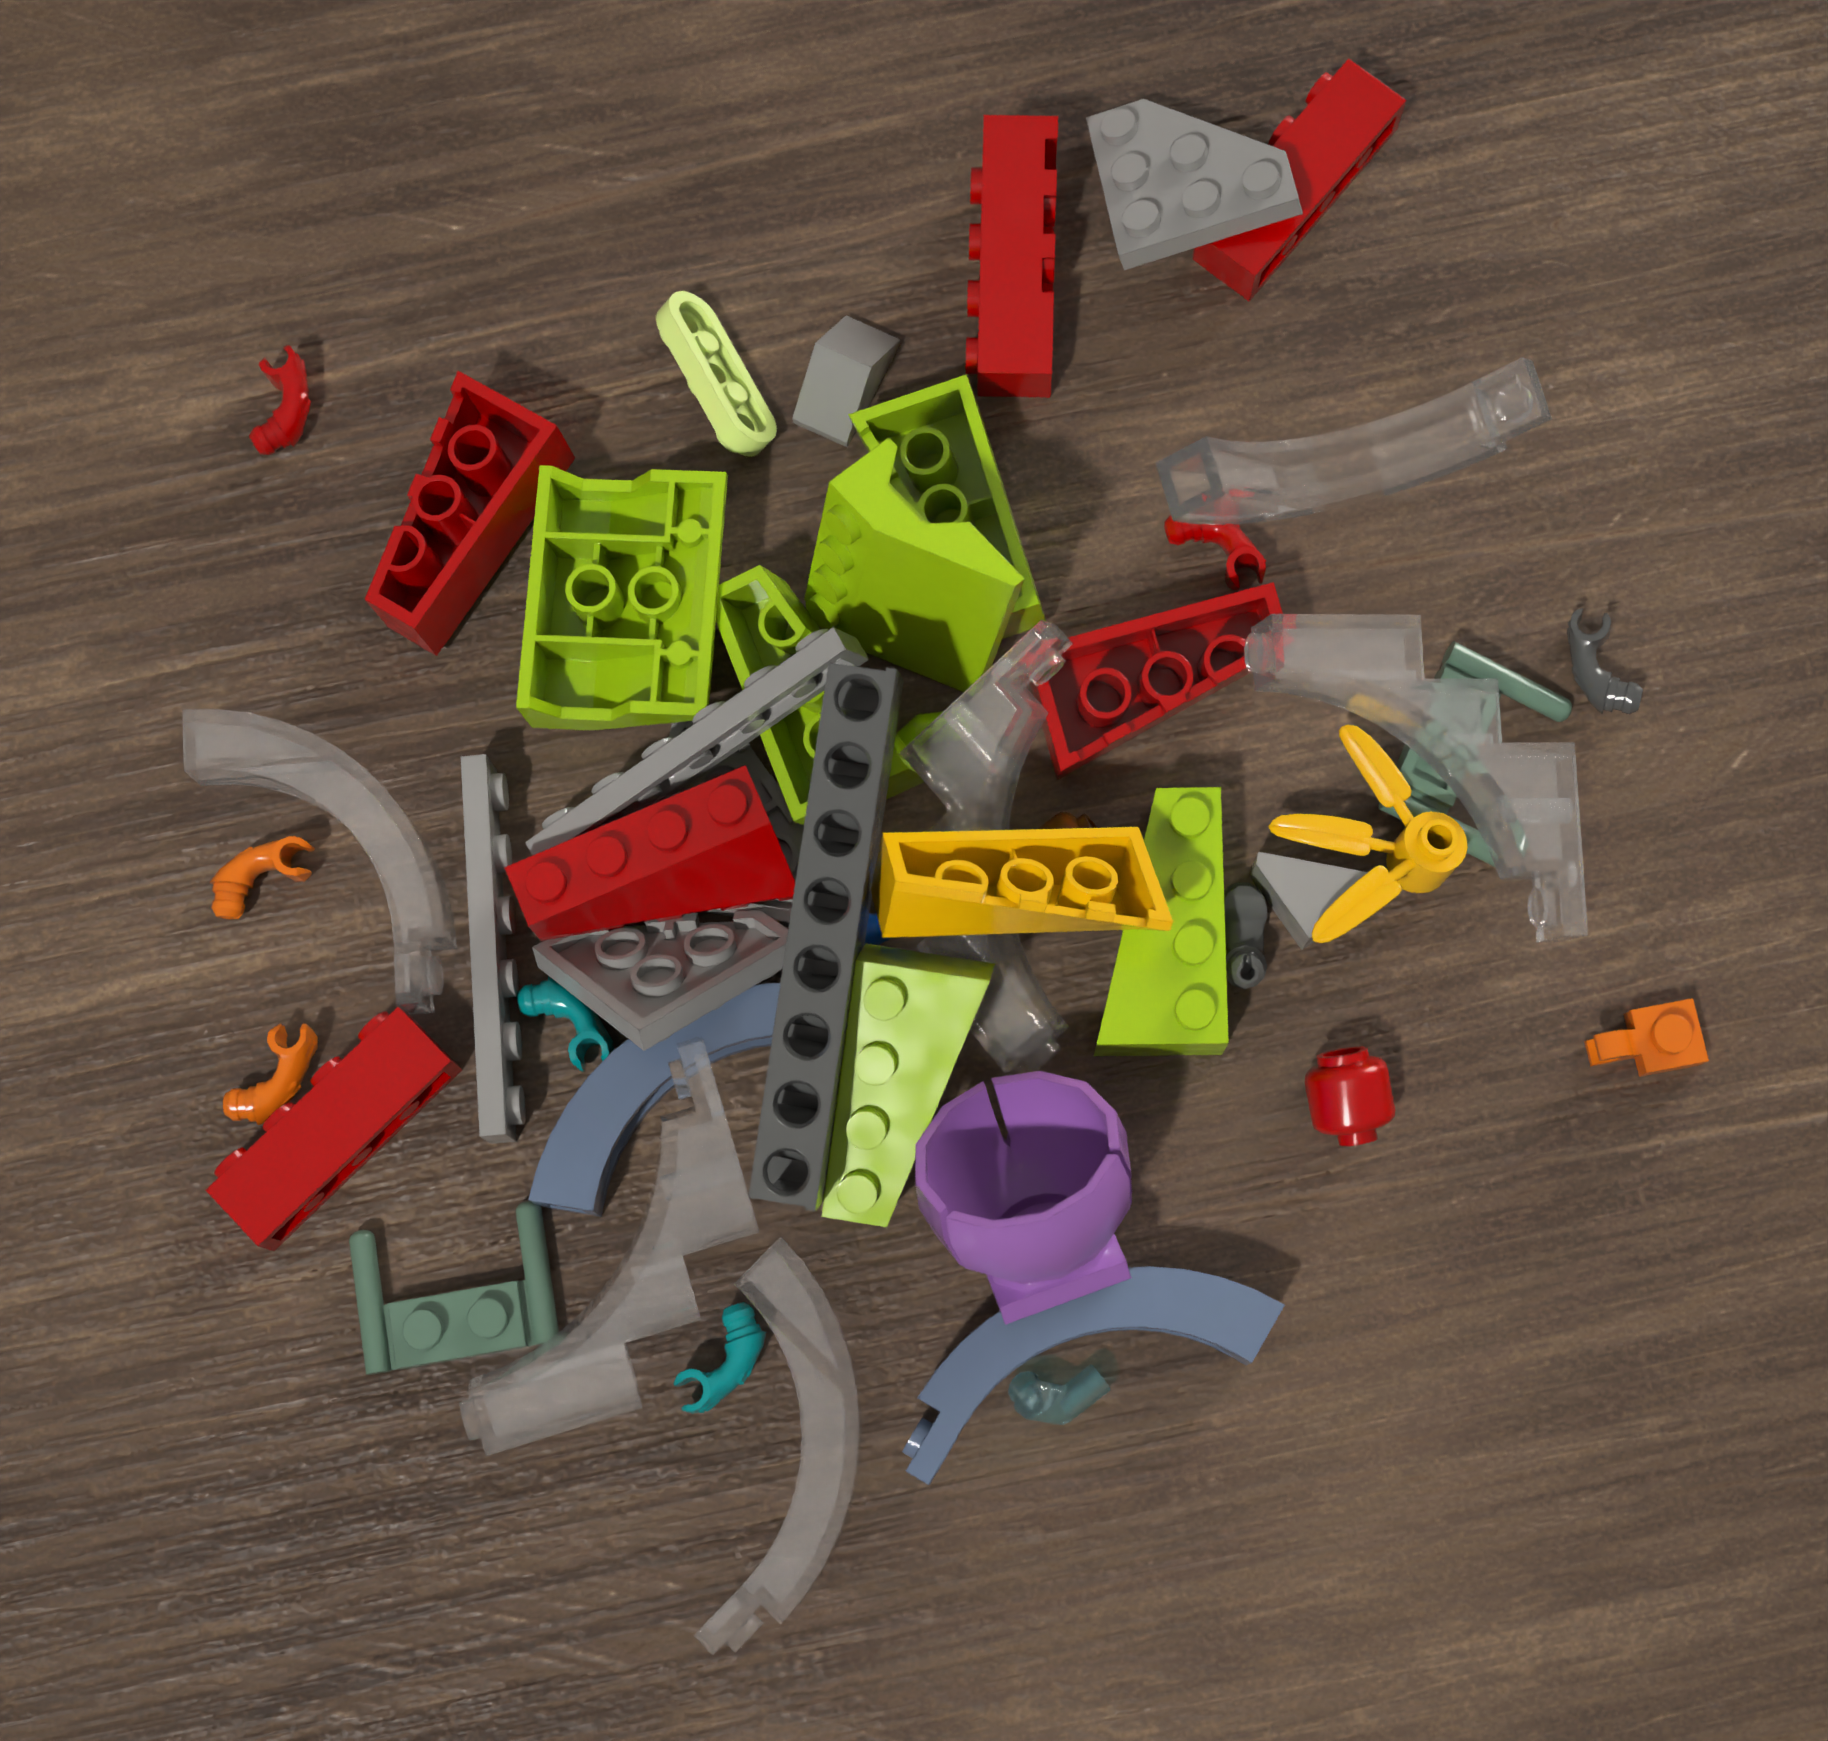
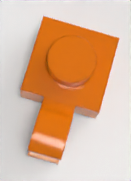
M1693 998L1630 1010L1623 1014L1627 1030L1596 1034L1593 1036L1594 1039L1584 1041L1590 1067L1634 1058L1639 1077L1699 1066L1709 1061Z

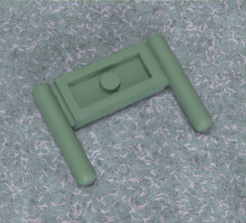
M1453 641L1444 654L1442 667L1437 671L1396 764L1411 787V796L1404 802L1412 815L1416 817L1421 813L1431 811L1447 815L1449 808L1453 807L1501 694L1556 722H1562L1570 716L1572 712L1571 701ZM1379 803L1378 808L1400 819L1393 807L1387 808ZM1453 818L1465 832L1468 854L1494 867H1501L1508 861L1510 849L1505 843Z
M528 1200L520 1203L516 1208L525 1280L397 1301L385 1305L375 1235L369 1230L354 1232L349 1238L366 1375L559 1342L560 1334L541 1206Z

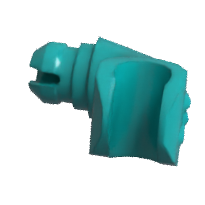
M548 976V980L541 981L539 985H524L518 991V1006L522 1014L535 1017L545 1013L546 1016L554 1015L555 1018L564 1017L570 1019L574 1024L576 1036L569 1043L568 1052L570 1061L580 1071L585 1072L584 1056L591 1046H601L602 1062L615 1050L613 1040L598 1014L550 976Z
M746 1302L734 1304L723 1310L721 1319L727 1331V1335H725L727 1344L724 1346L726 1360L723 1364L712 1372L705 1373L696 1369H687L676 1376L674 1381L675 1387L684 1386L691 1381H700L703 1386V1394L700 1400L695 1404L684 1405L681 1407L683 1411L695 1414L711 1410L736 1389L738 1385H743L747 1377L751 1375L756 1360L763 1349L767 1331H762L760 1324H756L754 1309Z

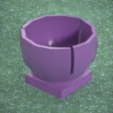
M1043 1071L991 1078L1007 1129V1140L1001 1135L986 1086L982 1081L943 1105L916 1143L915 1185L919 1210L937 1238L960 1266L986 1274L1005 1325L1131 1279L1127 1261L1114 1234L1132 1203L1127 1133L1117 1112L1087 1082Z

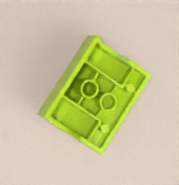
M888 437L828 484L804 598L806 608L819 627L829 630L834 627L856 637L866 653L975 696L985 686L1024 578L971 522L928 523L889 483L897 446Z
M539 466L516 709L532 728L594 731L692 721L693 717L700 710L709 705L728 481L726 472L651 469L634 480L583 479L554 466Z

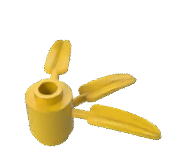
M1349 724L1339 729V737L1345 749L1379 802L1384 807H1393L1405 828L1395 841L1391 842L1371 837L1373 829L1368 823L1347 818L1317 814L1280 815L1272 820L1268 826L1271 833L1291 841L1357 856H1366L1370 853V850L1387 853V868L1381 865L1374 867L1350 886L1321 915L1312 930V940L1317 943L1330 942L1344 935L1396 898L1402 889L1412 893L1434 891L1461 864L1467 853L1465 832L1452 817L1433 811L1421 813L1416 817L1412 815L1404 802L1411 796V787L1400 770L1370 735L1358 726Z

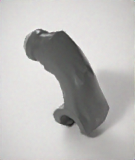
M1583 608L1577 609L1572 614L1571 620L1568 622L1569 628H1567L1569 650L1573 665L1572 673L1575 676L1574 680L1582 689L1589 702L1602 714L1604 710L1613 712V709L1625 714L1638 711L1643 689L1635 682L1620 681V678L1612 676V672L1600 668L1596 659L1597 648L1602 646L1610 636L1611 619L1608 613H1604L1602 618L1603 626L1597 633L1585 634L1578 628L1582 619Z
M1236 882L1224 890L1227 980L1233 986L1247 989L1257 986L1264 979L1267 970L1264 954V928L1267 920V905L1257 887L1249 882Z

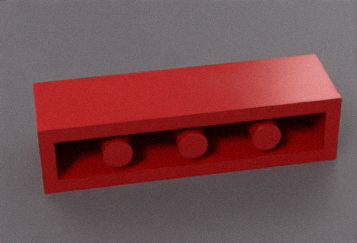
M1349 58L1333 76L1325 72L1316 81L1306 97L1305 103L1308 104L1307 107L1296 119L1291 115L1284 118L1268 142V145L1286 151L1303 214L1194 248L1192 260L1249 302L1398 129L1406 99Z
M399 1006L390 1014L387 1011H383L373 1017L359 1032L358 1039L361 1042L343 1059L336 1056L320 1067L311 1078L310 1083L314 1087L296 1104L287 1102L275 1110L263 1124L262 1128L266 1132L248 1150L242 1147L232 1152L216 1168L214 1174L217 1179L206 1189V1192L258 1247L275 1251L462 1071V1068Z

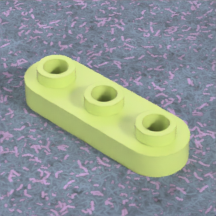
M685 291L673 293L656 314V324L662 340L669 347L691 392L697 397L712 424L719 442L733 453L744 456L759 454L774 439L777 433V426L772 413L712 308L704 300L692 293Z

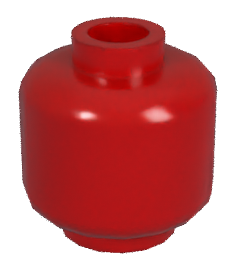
M1368 1047L1341 1048L1317 1055L1318 1064L1310 1068L1305 1075V1088L1314 1129L1326 1135H1337L1340 1146L1362 1145L1377 1140L1376 1129L1387 1125L1395 1117V1104L1386 1062L1381 1058L1369 1056Z

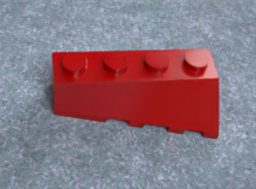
M746 765L504 867L528 927L541 941L622 928L624 924L657 919L659 922L682 918L683 914L719 908L722 911L747 907L749 903L778 899L779 901L793 899L795 889L794 877Z

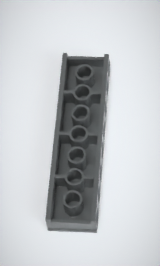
M828 663L748 1195V1198L805 1206V1210L816 1211L824 1201L856 959L864 947L872 897L870 889L878 857L904 683L901 675L894 668L886 667V671Z

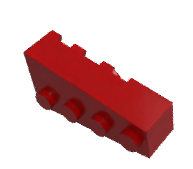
M984 115L982 167H971L970 204L981 205V223H970L969 260L980 261V280H968L967 317H979L978 337H966V374H977L978 396L1051 398L1058 116Z
M457 371L450 389L453 398L445 418H438L430 441L433 447L421 475L415 474L407 496L411 501L401 526H394L365 597V601L388 628L435 656L440 653L535 517L539 466H554L567 471L576 458L557 425L460 371Z
M1274 582L1027 648L1024 664L1056 779L1063 778L1280 657L1291 644Z

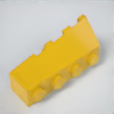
M1139 827L882 833L870 889L883 938L1133 929L1170 931L1173 924Z

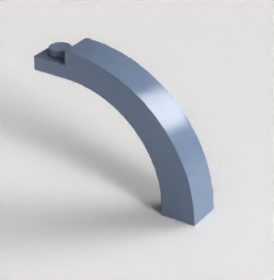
M780 983L754 985L726 1002L720 1008L707 1013L675 1032L666 1040L653 1045L645 1051L629 1039L612 1051L587 1077L561 1114L549 1136L538 1163L528 1200L541 1207L602 1217L610 1180L619 1157L633 1132L648 1112L668 1092L704 1067L737 1053L771 1046Z
M1146 1266L1128 1267L1131 1279L1006 1325L999 1311L982 1323L952 1351L937 1368L917 1397L920 1401L940 1413L934 1423L922 1417L902 1451V1453L912 1458L906 1472L930 1485L964 1426L988 1394L1015 1369L1036 1355L1059 1344L1083 1336L1110 1331L1139 1330L1162 1332L1208 1345L1242 1364L1248 1365L1253 1362L1285 1304L1253 1288L1219 1276L1187 1269Z

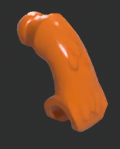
M288 836L254 848L248 847L221 867L210 881V884H213L212 892L215 893L211 907L215 916L222 919L238 920L244 913V900L248 896L249 889L253 888L254 880L259 874L266 871L278 870L295 882H305L311 876L312 871L300 867L291 868V859L298 851L306 850L311 852L315 848L300 837Z
M303 1023L299 1029L300 1038L290 1048L287 1047L288 1035L284 1025L278 1024L268 1032L267 1043L271 1051L278 1056L276 1071L272 1078L266 1082H259L256 1086H250L248 1089L233 1088L225 1093L223 1111L232 1121L248 1119L249 1122H256L259 1126L265 1123L275 1110L294 1098L295 1094L302 1088L301 1082L306 1075L312 1057L318 1049V1037L307 1024Z

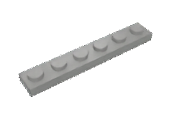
M834 627L830 630L821 629L809 634L796 645L795 650L797 653L778 666H767L750 675L743 684L745 689L727 702H716L700 710L692 719L694 725L676 737H667L650 745L643 751L641 755L643 760L625 773H614L597 782L591 790L593 795L578 806L561 809L547 817L542 823L543 830L525 842L531 854L535 855L671 797L823 692L828 663L859 667L869 660L858 639Z
M486 754L461 756L479 1136L490 1144L517 1142L516 1125L525 1123L526 1107L522 1086H514L512 1061L521 1060L522 1036L518 1021L510 1022L509 997H517L519 991V977L516 960L514 958L507 959L506 935L514 934L516 928L513 899L511 896H504L502 873L506 872L504 867L512 864V849L509 835H500L499 811H506L509 808L508 783L505 773H497V769Z

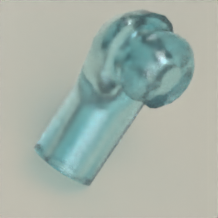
M1090 1364L1064 1385L1040 1381L1034 1372L1020 1373L1010 1382L1008 1395L1014 1402L1015 1411L1025 1419L1064 1425L1076 1418L1111 1389L1095 1367Z

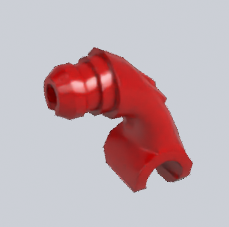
M290 345L283 347L288 354V360L282 367L273 368L266 357L258 364L272 385L282 391V402L279 407L272 411L273 415L267 418L266 423L254 427L249 435L252 443L261 455L270 456L281 447L284 449L290 445L295 447L303 434L311 400L309 399L305 361L300 358L299 354Z
M1193 503L1192 507L1185 509L1184 513L1171 514L1164 521L1166 536L1170 544L1182 545L1191 540L1194 543L1202 541L1203 544H1218L1228 556L1225 571V582L1228 588L1236 591L1239 590V578L1235 571L1242 567L1254 570L1257 574L1258 583H1263L1266 560L1240 529V525L1231 518L1220 514L1210 507Z

